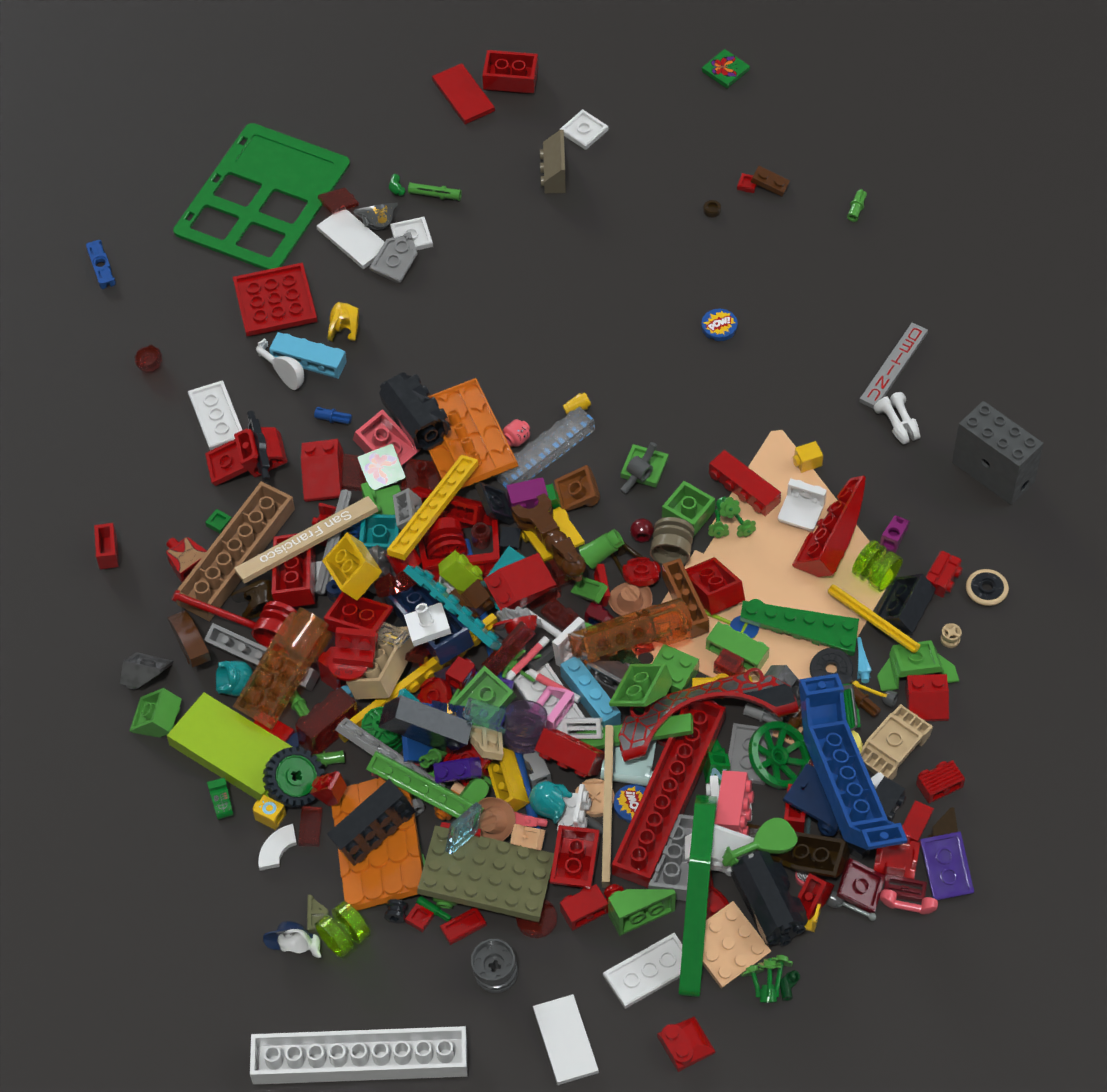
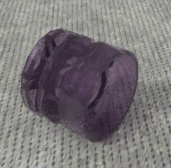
M519 700L511 703L506 708L503 734L504 744L510 750L517 753L527 754L536 752L534 749L543 728H546L548 714L546 709L541 704L530 700Z

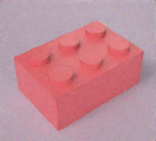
M723 771L714 824L749 836L747 821H751L752 810L750 803L754 802V791H752V780H749L747 772Z

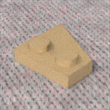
M472 725L469 741L479 755L489 760L502 761V730Z

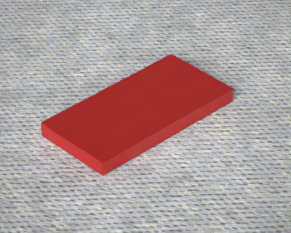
M462 63L432 76L433 82L464 124L495 111L494 105Z

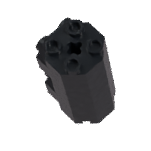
M401 372L380 385L379 395L383 405L416 449L420 450V448L429 451L443 442L442 436L444 433L447 435L449 430H451L448 422L445 420L448 418L443 408L439 409L435 397H428L430 395L429 390L425 385H421V380L417 374L410 376Z
M766 851L753 852L754 857L751 858L748 855L741 857L738 860L739 862L731 867V876L764 943L767 945H788L793 937L805 931L804 925L807 924L808 917L800 898L791 896L788 891L790 886L789 877L782 863L773 861L770 853Z

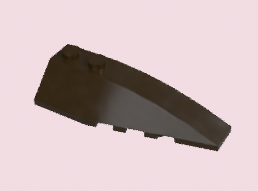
M747 824L749 836L754 838L761 826ZM795 832L798 838L797 844L791 851L783 854L770 853L773 861L780 862L782 865L795 871L837 878L844 871L850 850L847 841L843 839Z

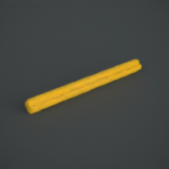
M832 584L828 589L830 595L911 652L916 653L920 648L919 643L836 585Z

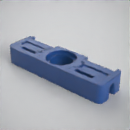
M101 240L87 243L86 248L101 289H105L108 285L110 287L115 286L116 282L112 276L106 253H104L102 248ZM99 262L105 263V265L102 267L96 266V264Z

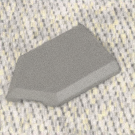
M411 232L405 233L400 237L386 239L369 269L389 280L401 283L418 255Z

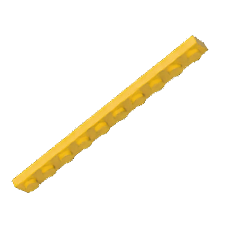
M491 613L482 621L486 624L484 627L486 630L494 632L492 625L497 623L498 620ZM469 630L474 647L481 643V640ZM469 649L443 665H440L432 657L396 684L389 698H377L349 720L361 727L362 719L371 709L383 707L385 703L398 697L400 689L405 688L410 693L418 691L426 679L435 677L438 672L447 669L458 656L463 657ZM338 733L340 739L344 743L349 740L340 733Z

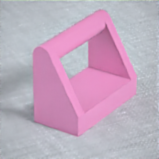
M547 686L526 717L544 728H557L574 704V693L568 689ZM550 695L560 699L549 716L537 714Z

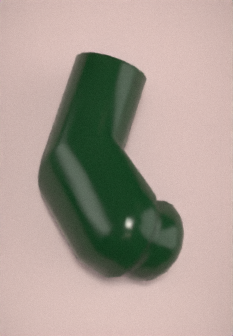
M796 970L788 972L780 981L783 1001L793 999L791 989L800 980V974Z

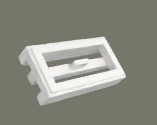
M602 718L562 719L563 732L577 739L603 738ZM568 723H596V725L568 726ZM568 730H596L597 733H568Z

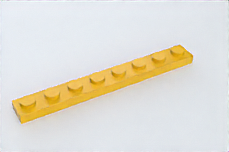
M464 455L458 458L387 548V555L401 560H405L478 467V459Z

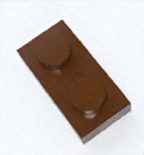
M758 165L751 182L782 197L790 180Z

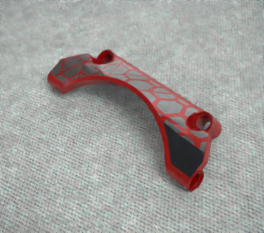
M750 668L743 673L666 694V696L646 707H630V716H626L618 735L622 758L626 762L645 756L652 738L664 722L679 710L693 703L713 698L741 699L755 703L779 718L799 712L796 698L793 695L791 686L771 675L764 678L762 671L758 668ZM756 675L759 681L751 682L748 677ZM635 708H642L644 714L638 716L633 710Z

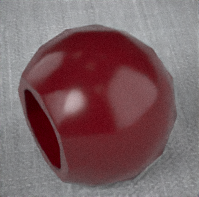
M641 518L632 523L630 533L635 541L647 542L653 536L654 527L649 520Z

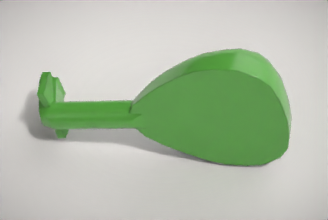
M772 818L760 827L753 842L735 850L727 847L722 856V863L725 867L729 865L732 867L739 862L737 857L756 849L773 854L789 852L797 844V835L786 820Z

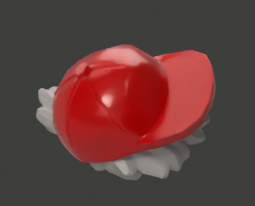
M519 606L515 610L505 607L501 611L496 612L497 617L501 621L492 625L493 630L505 629L509 636L522 639L530 635L536 627L542 628L541 619H538L536 615H531L529 608L523 610Z

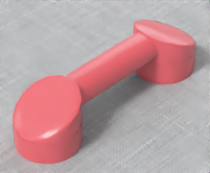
M884 889L880 893L881 902L891 909L896 908L925 915L933 913L938 908V900L935 898L925 897L920 905L896 900L897 893L892 890Z

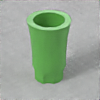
M613 529L597 539L580 546L579 552L586 564L591 569H595L597 564H600L616 552L618 548L623 546L624 541L620 533Z

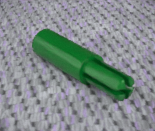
M422 896L417 899L416 903L432 911L435 916L442 918L446 922L450 921L451 916L442 911L440 907Z

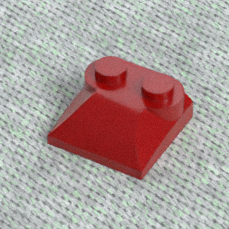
M695 1016L678 1024L666 1025L661 1032L657 1033L659 1041L678 1072L716 1052Z

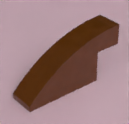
M184 610L167 617L188 664H191L193 668L210 661L209 651L187 611Z

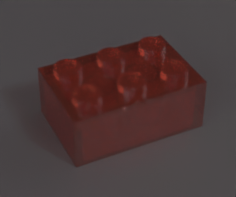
M341 687L330 692L324 701L316 704L312 711L306 716L300 717L295 724L299 744L305 750L311 751V755L320 754L340 738L335 730L338 724L344 718L351 719L358 713L356 701Z

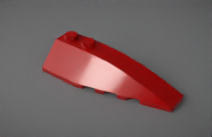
M864 475L848 480L837 495L838 501L828 507L827 511L829 513L827 516L817 522L818 528L814 533L810 532L792 564L794 568L817 577L831 576L837 571V567L844 557L859 517L866 481Z

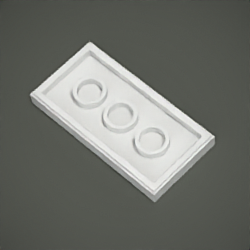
M344 207L317 225V230L362 269L372 264L384 244L380 237L368 227H364V224Z
M223 380L188 391L209 450L211 451L234 440V434L242 431Z
M548 662L537 671L563 686ZM521 674L512 679L530 708L533 707L547 687L537 680L531 682ZM550 695L537 714L549 716L560 699ZM574 702L564 718L585 717ZM561 721L556 729L563 732V722ZM568 723V726H582L586 723Z
M675 933L603 972L605 980L625 1009L680 978L683 944Z
M574 995L533 1006L557 1085L598 1074L599 1070Z

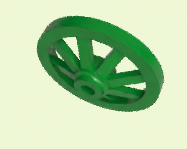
M780 721L768 722L759 727L751 736L748 747L750 763L759 778L774 788L788 789V784L795 782L807 763L809 765L812 764V759L804 742V736L790 724ZM770 730L779 731L775 746L769 732ZM788 734L795 743L785 748L782 745L785 735ZM762 735L764 736L768 749L764 748L759 744ZM799 747L802 759L789 757V753ZM758 752L766 757V760L762 763ZM786 764L801 766L799 774L796 775ZM769 765L772 766L773 776L765 769ZM780 769H781L791 780H781V779H780Z

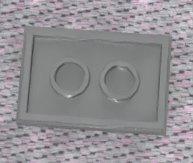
M733 723L728 753L729 771L747 772L748 778L752 780V783L765 785V782L755 773L748 753L751 736L759 727ZM770 730L769 732L772 738L773 730ZM762 735L759 744L764 748L768 749L764 736ZM758 752L762 763L766 760V757Z

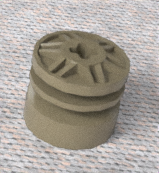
M676 517L659 519L654 526L653 540L650 548L652 559L660 564H664L680 558L683 565L686 564L690 559L691 544L694 536L692 524Z

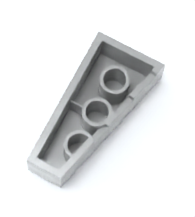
M679 814L669 841L663 850L662 857L657 864L653 878L650 880L648 889H674L676 900L686 901L689 861L685 860V836L692 833L694 816Z

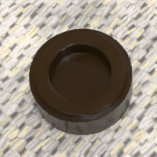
M716 200L705 202L703 206L704 214L711 218L719 216L721 204Z

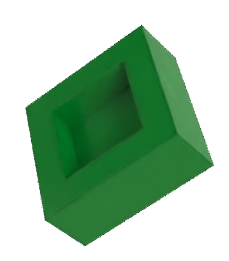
M553 483L546 485L553 509L561 508Z
M216 509L205 523L208 528L221 534L232 517Z

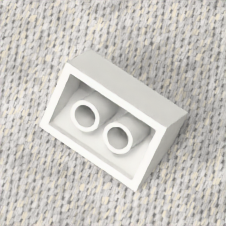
M714 824L710 869L731 876V866L725 867L722 863V856L726 848L730 847L731 850H735L753 842L754 838ZM692 833L685 836V860L688 861L690 858ZM756 850L744 854L740 857H737V859L739 860L741 857L748 855V857L751 858L754 856L753 852H756Z

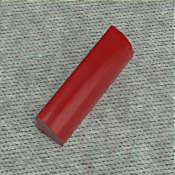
M423 487L411 489L421 498L422 504L433 491ZM455 495L439 517H452L460 522L478 525L485 514L482 502Z

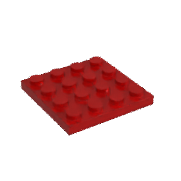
M303 262L233 277L246 337L318 322Z

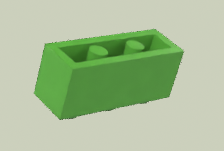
M717 622L706 638L707 650L746 670L750 668L761 670L769 658V647L766 644L751 639L747 634L740 633L727 624Z

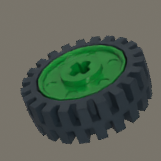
M290 747L277 752L266 763V768L263 771V774H265L263 782L266 784L264 788L269 792L267 795L273 797L277 802L284 804L287 808H300L311 803L316 798L310 794L313 788L312 783L316 777L322 776L325 773L324 769L320 767L322 763L316 760L318 758L316 755H311V751H305L302 747ZM293 774L296 776L295 781L292 779Z

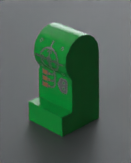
M225 777L207 782L217 819L234 816Z

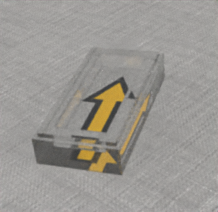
M385 622L377 632L379 642L397 649L410 638L409 631Z

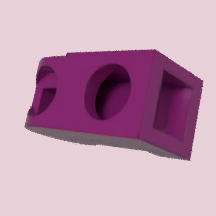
M895 515L882 534L880 548L896 553L899 544L908 530L910 521Z

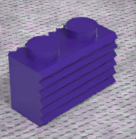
M479 757L433 764L436 783L467 780L482 776Z

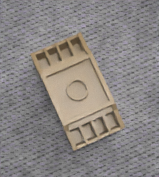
M900 704L888 715L863 745L860 754L866 768L873 774L881 772L884 776L893 780L901 763L918 744L922 746L930 737L933 726Z

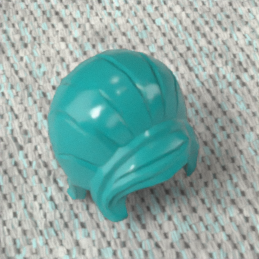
M223 661L218 663L216 691L219 694L223 693L239 697L251 690L254 684V672L247 663L243 661Z
M542 781L531 790L529 802L535 813L553 820L554 824H557L565 809L563 797L571 798L572 793L563 784Z

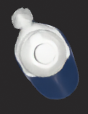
M284 921L279 924L276 931L263 935L264 944L270 949L294 953H303L310 950L314 957L321 958L319 937L308 933L299 923Z

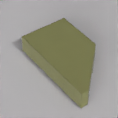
M308 895V933L329 932L328 909L317 902L312 895Z

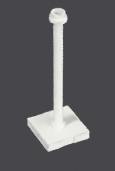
M536 615L538 619H541L542 628L556 637L552 641L557 666L560 667L561 663L574 657L588 644L585 621L580 617L576 618L561 632Z

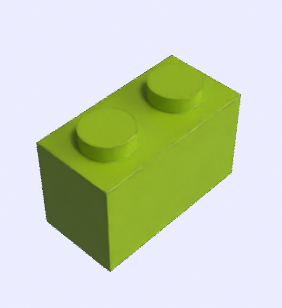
M456 550L438 564L439 575L453 587L463 592L477 579L483 581L481 569L476 565L473 566L464 554L460 555Z

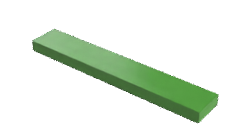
M692 714L671 716L658 729L651 741L693 734ZM623 724L612 726L614 729L613 747L620 745L618 735ZM605 727L602 730L604 734L602 739L579 740L598 749L605 748ZM584 730L577 733H597V731Z
M375 751L366 770L385 780L390 779L394 785L461 821L462 816L473 807L470 826L475 827L484 809L378 751Z

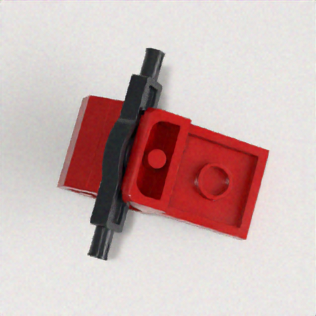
M248 411V429L246 428L235 433L234 440L205 453L212 484L217 486L246 471H249L254 477L262 475L264 482L270 481L269 471L288 462L281 433L275 427H260L259 419H256L255 412Z

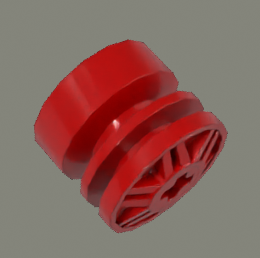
M452 517L438 518L423 536L429 559L446 558L454 550L460 555L464 554L466 556L468 554L462 526L458 519Z
M278 601L266 602L259 615L260 618L251 632L252 637L260 645L273 651H287L294 639V634H296L298 627L301 625L302 617L294 608Z

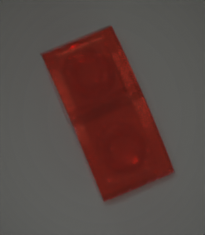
M404 571L399 572L395 576L388 573L374 582L379 598L397 594L417 584Z
M554 597L540 611L545 618L562 630H565L576 618L580 617L570 607L568 609L565 608Z

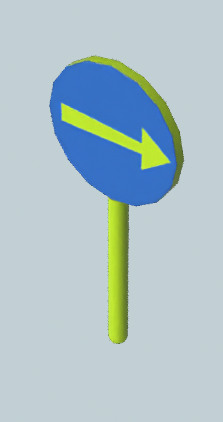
M705 610L708 616L729 624L734 630L747 634L751 639L755 638L758 634L759 627L740 621V616L730 621L715 614L711 615Z

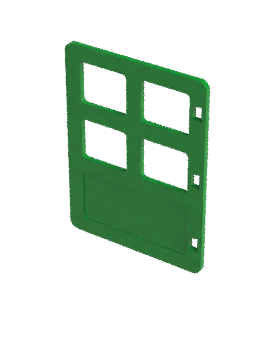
M249 123L173 229L174 235L264 270L282 267L350 166V160L344 155L261 125ZM242 139L247 140L244 145L240 144ZM228 175L261 185V188L248 206L245 207L214 195ZM216 176L220 177L217 183L213 182ZM277 191L307 202V205L293 224L260 212L273 192ZM208 207L238 218V221L224 240L191 229L204 208ZM190 214L193 215V218L190 221L186 220ZM254 224L285 236L271 257H266L237 246L250 225Z

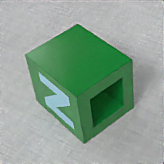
M708 752L703 770L705 783L709 784L710 776L718 775V783L721 785L723 771L730 770L729 756L726 753Z

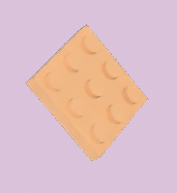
M734 901L706 920L703 965L721 989L745 972L747 967L755 965L771 952L770 948L764 943L763 939Z

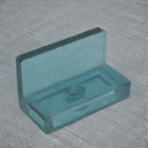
M470 697L468 698L462 717L471 723L501 733L506 731L505 728L500 726L506 712L505 709Z

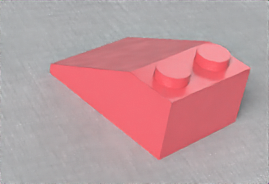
M383 409L355 431L353 437L354 442L365 453L393 444L401 466L420 451L414 447L403 430Z

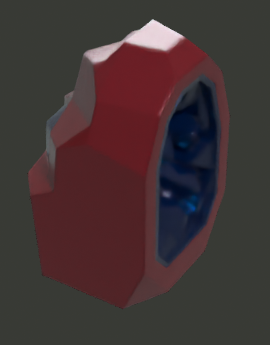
M591 602L585 612V622L607 631L613 630L615 628V618L610 615L608 609L604 608L602 604Z

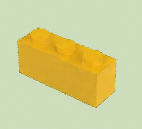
M503 748L502 761L492 760L487 768L496 798L506 801L510 804L513 811L517 812L530 802L513 750Z

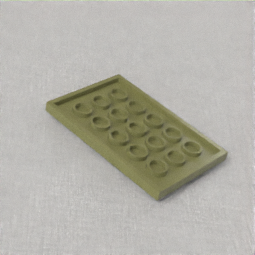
M435 825L417 894L539 922L554 853L522 847L521 845L517 846L483 836L477 837L466 833L459 835V832L456 834L457 839L450 842L455 835L454 831Z

